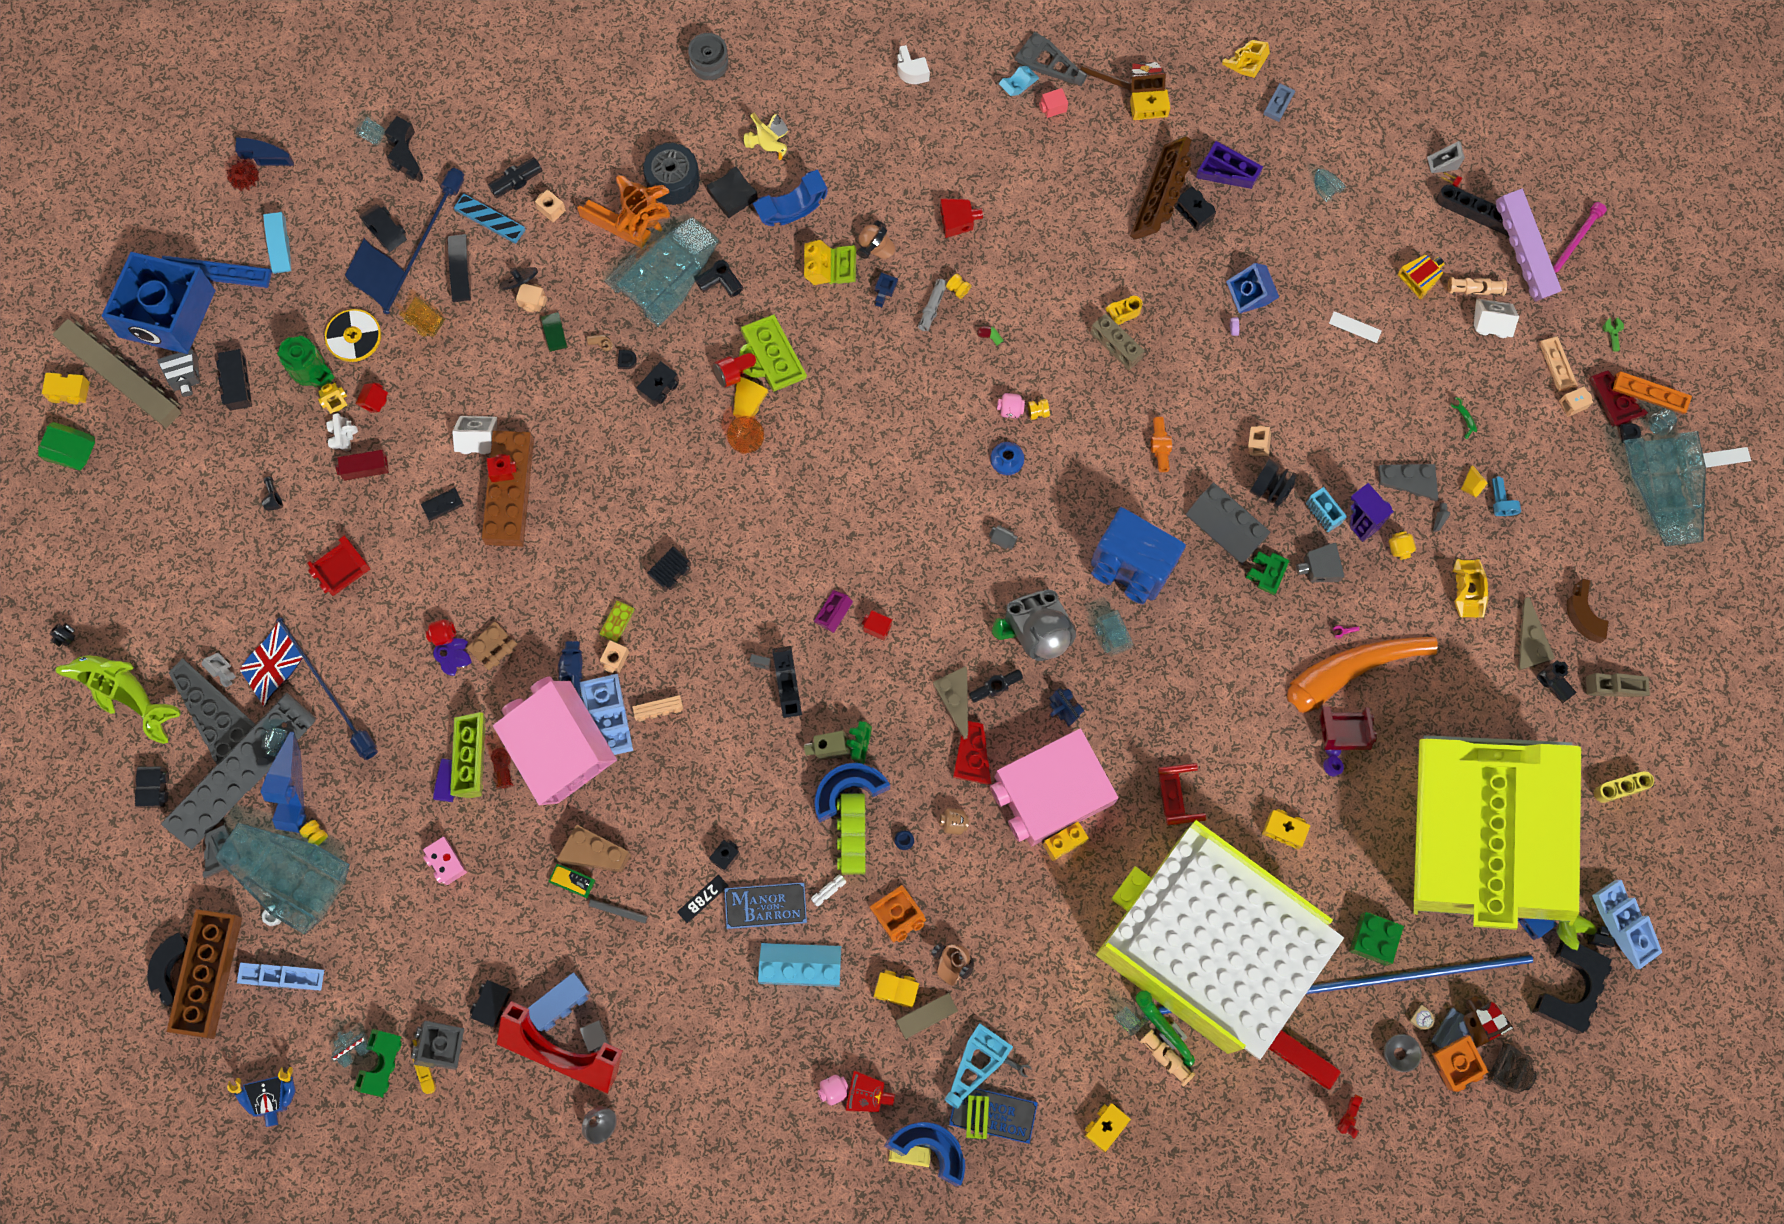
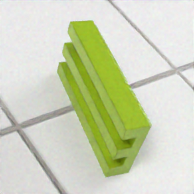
M968 1095L966 1138L987 1139L989 1097ZM972 1100H976L974 1134H971ZM984 1101L983 1133L981 1135L979 1134L980 1102Z

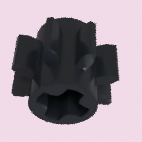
M58 623L49 633L52 636L50 641L58 647L62 644L68 646L76 636L72 633L75 629L67 623H64L63 626Z

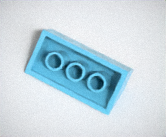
M761 943L758 983L840 987L841 946Z

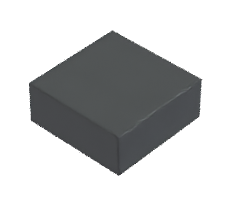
M751 654L750 666L770 669V658Z

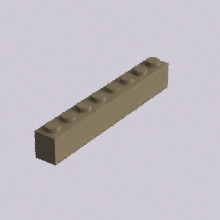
M67 319L52 334L63 346L165 429L182 413L177 408L179 404L171 397L166 399L164 397L165 393L160 388L156 387L154 389L150 386L152 384L150 380L145 376L139 377L137 375L139 372L133 366L129 365L127 367L123 364L125 360L118 354L113 356L110 353L112 350L107 345L97 343L98 338L91 332L86 334L84 332L85 328L77 321L73 323Z

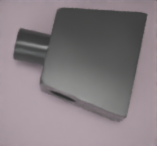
M1336 543L1309 551L1304 556L1305 562L1296 564L1297 574L1308 573L1310 582H1341L1345 577Z

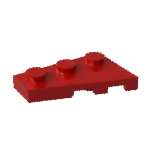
M968 721V736L966 739H963L961 735L953 778L992 785L984 724Z

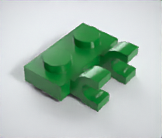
M1258 552L1252 562L1265 565L1263 573H1260L1256 569L1251 568L1246 575V579L1259 582L1257 588L1275 595L1290 560L1275 553H1272L1269 557L1262 552Z

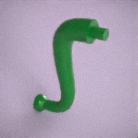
M1143 990L1138 992L1136 1002L1145 1016L1181 1053L1184 1065L1189 1067L1194 1065V1056L1156 1007L1151 994Z

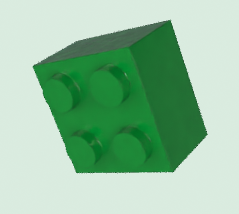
M1364 912L1360 914L1349 952L1385 966L1393 964L1404 926Z

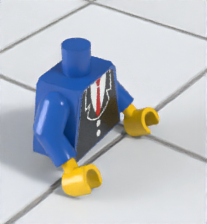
M281 1067L278 1077L244 1084L243 1088L240 1087V1078L235 1080L237 1086H233L230 1081L227 1086L228 1091L234 1093L238 1102L249 1114H252L253 1117L264 1116L266 1127L278 1125L277 1113L287 1110V1106L291 1104L296 1092L294 1081L291 1077L293 1073L292 1067L288 1068V1074L284 1073Z

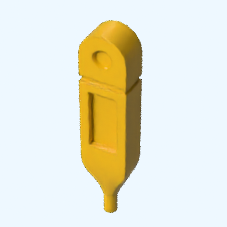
M416 1039L412 1040L413 1045L417 1047ZM414 1065L422 1091L426 1094L434 1093L436 1084L431 1069Z

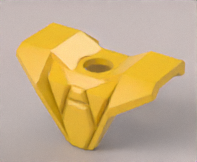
M1457 559L1452 572L1457 573L1456 583L1459 591H1457V598L1454 602L1459 617L1484 618L1489 597L1487 576L1480 559ZM1470 583H1473L1476 587L1473 593L1468 592Z

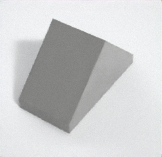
M1458 141L1427 158L1431 173L1458 170L1465 157L1461 142Z

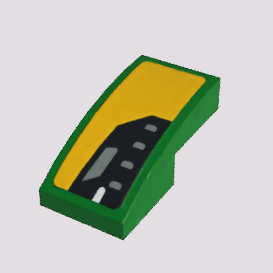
M556 864L548 882L588 898L595 880Z

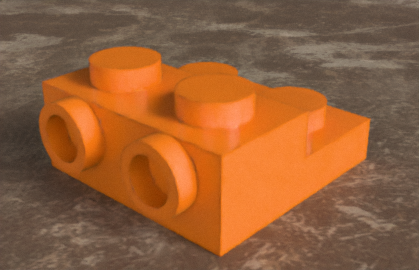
M903 885L869 907L893 943L905 940L908 936L907 933L913 929L915 931L920 930L926 921L924 914Z
M1465 1035L1432 1053L1440 1068L1439 1073L1448 1090L1462 1091L1466 1088L1467 1084L1482 1080L1484 1078L1483 1075L1488 1073L1470 1035Z

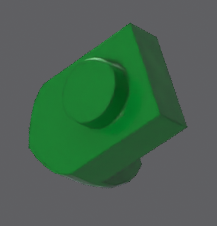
M997 618L994 621L992 635L995 638L1004 640L1016 637L1005 619Z

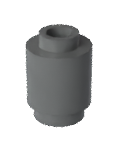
M1000 525L997 528L993 526L988 536L991 538L990 542L1006 550L1007 548L1012 550L1018 539V536L1014 535L1015 532Z

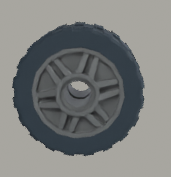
M673 142L663 143L656 146L646 155L645 162L643 163V172L647 188L655 185H664L669 189L668 194L656 199L658 202L666 205L682 204L696 194L700 181L699 169L695 155L689 148Z

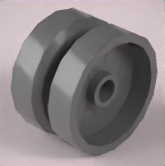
M703 33L691 40L688 46V55L692 72L703 80H715L723 76L729 65L725 41L719 35L713 33Z

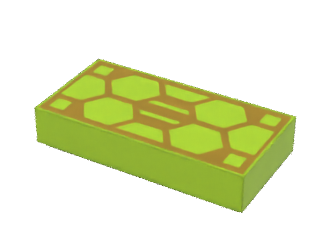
M616 601L599 633L600 636L618 643L635 609Z

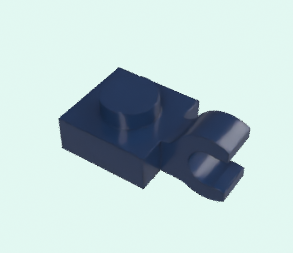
M884 273L880 274L875 286V292H878L875 306L882 308L886 296H893L898 284V278Z

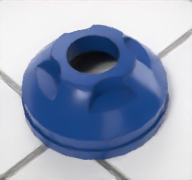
M1000 443L991 453V465L1000 474L1013 475L1023 467L1024 453L1015 443ZM1011 451L1014 457L1006 460L1003 457V453Z

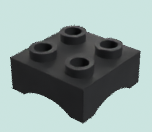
M737 166L732 168L722 178L707 185V192L728 219L758 200L757 191L747 182Z

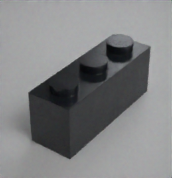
M241 349L218 353L219 360H216V365L221 374L218 380L220 387L223 389V394H221L222 404L226 405L230 411L252 407L246 356Z

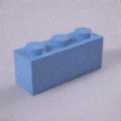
M573 972L528 1008L530 1019L539 1031L545 1030L547 1032L556 1025L555 1021L561 1017L563 1019L572 1012V1007L576 1004L580 1006L589 999L587 996L590 992L577 974Z

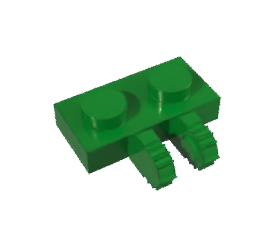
M859 721L858 727L850 728L849 733L855 736V740H847L846 743L847 746L851 747V759L863 765L865 764L872 726L867 722Z

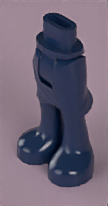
M567 641L565 642V649L562 650L563 654L559 658L558 680H571L572 685L584 703L580 691V679H583V658L580 642Z

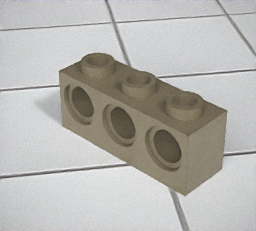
M1106 313L1092 325L1090 334L1128 370L1133 368L1143 358L1145 350Z

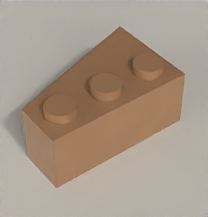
M576 824L557 861L563 864L622 873L631 854L629 851Z

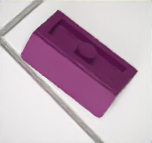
M833 590L814 622L834 633L853 601L848 595Z

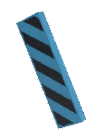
M465 194L462 195L454 206L456 212L515 244L526 230L524 226Z

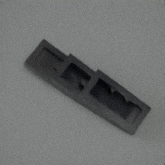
M466 234L448 236L452 302L470 301L471 274L469 270Z

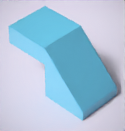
M1020 66L1011 78H1003L999 85L1010 96L1021 94L1036 82L1039 77L1029 67Z

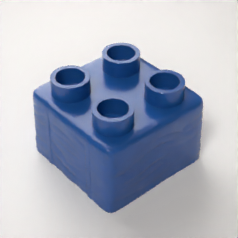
M1120 507L1094 551L1091 565L1094 569L1091 574L1098 581L1106 585H1111L1114 580L1127 587L1124 593L1129 599L1138 604H1145L1147 599L1150 601L1156 599L1186 548V544L1127 509Z

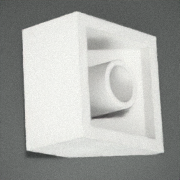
M1477 298L1474 317L1475 330L1482 335L1496 334L1500 338L1513 337L1519 319L1514 305Z
M460 416L453 429L454 452L469 454L471 452L480 454L491 453L493 431L497 430V417Z

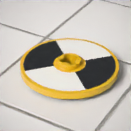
M358 309L345 310L331 319L325 330L327 348L336 358L346 362H357L368 358L376 351L381 341V329L377 320L370 313ZM352 332H355L356 335L351 339Z

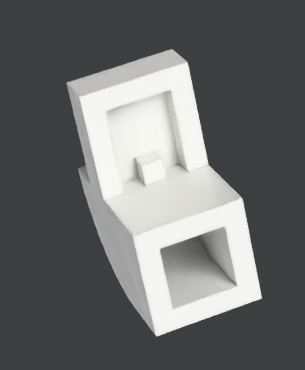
M907 45L901 46L897 55V73L899 77L909 84L928 82L930 71L925 57L911 60Z

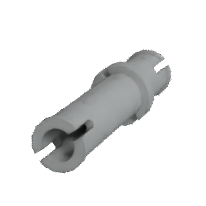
M937 279L928 304L922 311L923 315L918 324L920 330L929 331L931 323L937 315L936 311L946 289L947 281Z

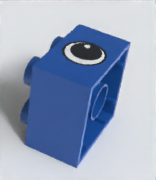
M130 252L101 316L119 338L188 354L216 290L199 267Z

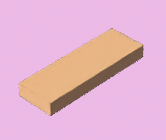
M1558 336L1541 340L1539 345L1558 392L1576 388L1578 386Z

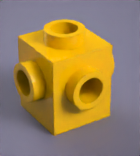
M336 383L326 384L318 391L320 394L318 400L323 409L327 407L330 414L347 406L344 399L347 395L342 386L338 388Z

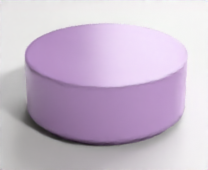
M1238 317L1230 319V333L1232 336H1239Z

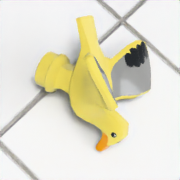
M752 113L750 116L756 124L757 134L753 132L744 134L745 147L754 148L756 144H760L765 151H777L779 153L778 160H782L786 154L787 146L777 142V140L788 132L786 124L778 114H775L771 118L769 125H765L755 113Z

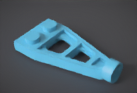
M979 1023L967 1041L952 1088L944 1100L958 1109L963 1100L1002 1065L1013 1046ZM977 1049L991 1058L990 1063L983 1069H978L971 1063L973 1053ZM965 1069H969L977 1075V1078L970 1086L961 1082Z

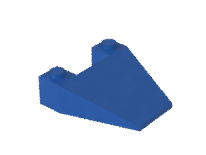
M290 732L272 763L260 792L264 801L278 803L272 819L275 828L299 833L301 827L305 825L307 817L304 805L301 751L294 732Z

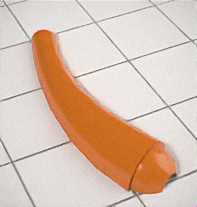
M1414 637L1386 640L1361 645L1332 655L1309 667L1290 683L1291 686L1287 693L1288 702L1294 704L1298 711L1302 713L1313 711L1315 708L1319 709L1347 683L1372 668L1411 656L1436 655L1438 648L1436 637Z

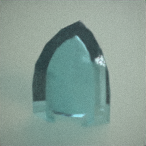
M1324 169L1317 170L1314 180L1315 188L1326 202L1332 200V196L1337 191L1341 193L1346 188L1344 183L1333 173Z

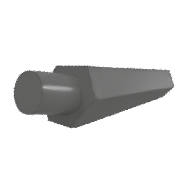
M1447 503L1440 504V512H1437L1433 532L1440 531L1451 515L1447 509Z

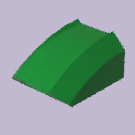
M52 422L47 425L43 439L38 446V456L44 461L81 471L87 464L95 445V437L80 430Z

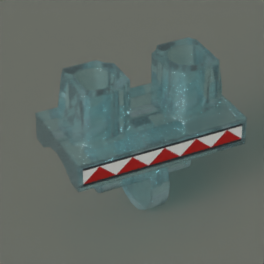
M339 1031L337 1033L339 1039L333 1044L336 1048L341 1044L343 1045L332 1052L331 1059L333 1062L338 1061L345 1068L354 1061L349 1054L350 1051L355 1049L360 1057L369 1052L370 1050L366 1049L368 1043L365 1032L363 1031L349 1041L354 1036L353 1032L350 1031L344 1034L342 1031Z

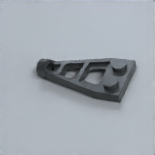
M1035 31L1015 56V61L1029 67L1033 71L1072 84L1075 83L1080 87L1088 75L1078 69L1050 40ZM1043 51H1047L1053 56L1054 60L1050 65L1037 62L1038 57ZM1058 62H1062L1068 67L1065 73L1054 70Z

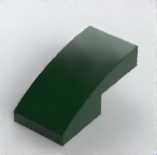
M559 312L541 316L549 352L568 348Z

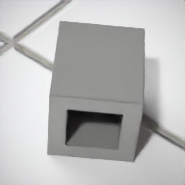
M596 1021L580 1028L588 1052H597L601 1049L604 1042L610 1045L601 1021Z

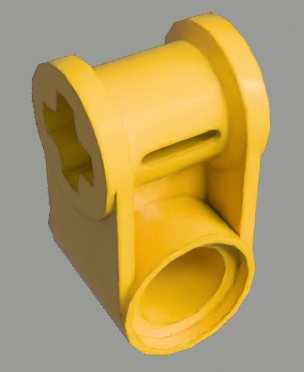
M1130 296L1108 305L1106 311L1110 314L1112 320L1120 325L1139 316L1143 303L1138 296ZM1130 305H1135V306H1137L1138 308H1137V309H1132V308H1130L1129 306H1130Z

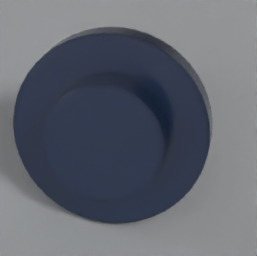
M903 830L896 834L895 845L897 848L909 850L913 846L914 836L911 832Z

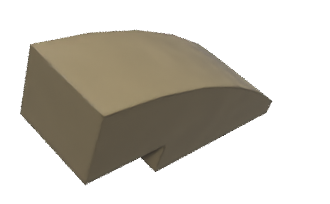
M1594 673L1586 676L1587 695L1611 697L1650 696L1649 677L1620 673L1613 675Z
M948 993L896 1020V1023L906 1040L958 1012V1009Z

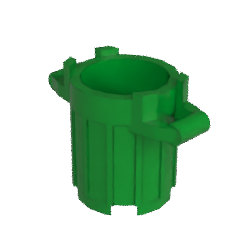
M303 336L288 337L281 343L276 354L279 356L280 363L297 384L323 387L326 384H330L335 378L327 367L324 358L310 339Z

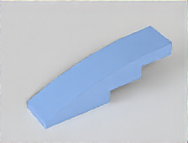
M240 963L237 984L321 991L324 970Z

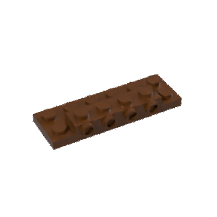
M1185 136L1163 146L1130 237L1136 240L1157 233L1161 228V223L1169 221L1172 217L1174 205L1180 197V189L1186 181L1185 175L1191 167V158L1187 156L1192 141L1189 137Z

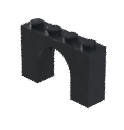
M1561 940L1554 959L1575 968L1582 975L1585 983L1584 995L1577 1003L1569 1004L1547 993L1539 994L1532 1013L1575 1034H1582L1590 1027L1591 1021H1589L1591 1013H1594L1598 1003L1596 1000L1598 995H1601L1604 990L1605 984L1603 982L1605 977L1611 972L1612 966L1610 964L1612 959L1579 944L1578 950L1572 949Z

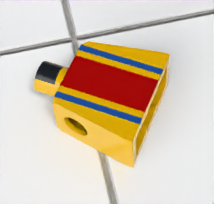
M1423 255L1404 265L1397 275L1421 300L1442 276L1443 272L1440 268L1444 266V261L1441 257L1431 260L1428 255Z

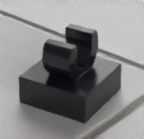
M1601 926V928L1597 927L1596 934L1589 935L1588 944L1611 948L1614 947L1615 939L1608 937L1610 931L1607 927Z

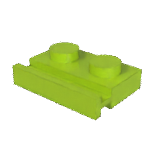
M852 245L837 247V249L831 248V282L829 284L856 282V247Z

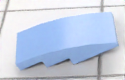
M618 674L580 682L584 705L613 754L617 755L633 751Z
M1614 880L1592 895L1610 934L1636 969H1641L1662 953L1649 916H1642L1636 899L1628 898L1622 880Z

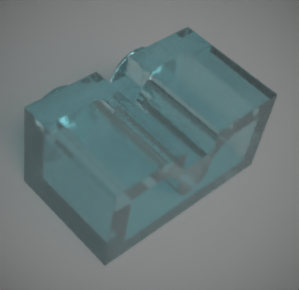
M1118 610L1096 619L1094 630L1097 636H1102L1104 640L1102 647L1105 653H1109L1110 657L1132 648L1134 645Z

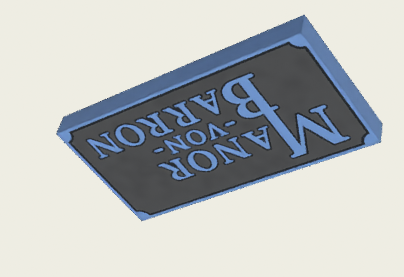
M804 883L725 888L727 929L807 923Z

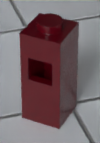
M383 449L337 457L338 464L335 465L337 475H340L344 481L389 473L387 455Z

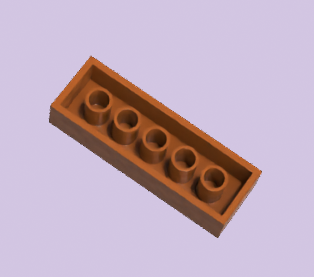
M493 431L490 458L496 457L499 454L510 455L512 461L516 462L517 473H514V480L491 482L488 476L482 540L485 545L524 547L534 446L531 432Z
M195 909L166 1032L215 1039L242 917Z

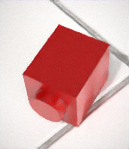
M871 610L870 614H866L862 621V625H864L863 632L885 641L893 619Z

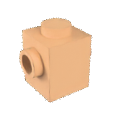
M522 284L516 297L518 306L523 307L528 312H540L541 307L545 306L547 300L543 288L536 284Z

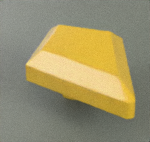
M1472 465L1461 490L1477 497L1488 483Z

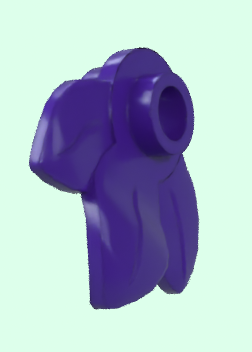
M454 638L449 644L435 647L433 656L440 663L441 670L445 674L455 676L457 667H465L472 663L470 656L463 651L468 643L466 640ZM445 650L447 655L441 656L440 651Z

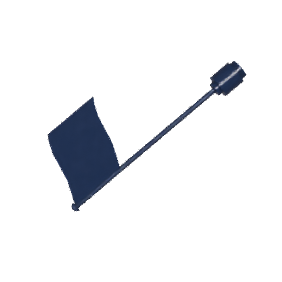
M451 168L443 179L440 187L444 196L405 272L392 259L373 248L365 238L356 252L345 276L356 288L372 297L383 308L384 314L390 313L389 310L447 196H456L459 192L465 176L460 170Z

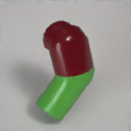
M981 326L977 330V335L980 338H991L996 346L1004 341L994 327Z

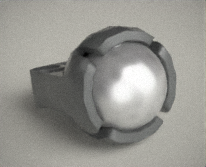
M1039 591L1013 600L1007 605L1005 621L1011 626L1023 650L1030 658L1037 661L1056 658L1073 644L1076 638L1075 625L1060 603L1058 594L1055 591Z

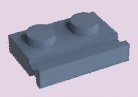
M1451 1008L1430 1042L1441 1049L1465 1035H1470L1463 1019L1464 1015Z

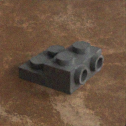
M424 1020L421 1027L417 1026L415 1032V1039H418L417 1047L413 1046L411 1052V1059H414L413 1065L429 1068L436 1066L456 1070L465 1028Z

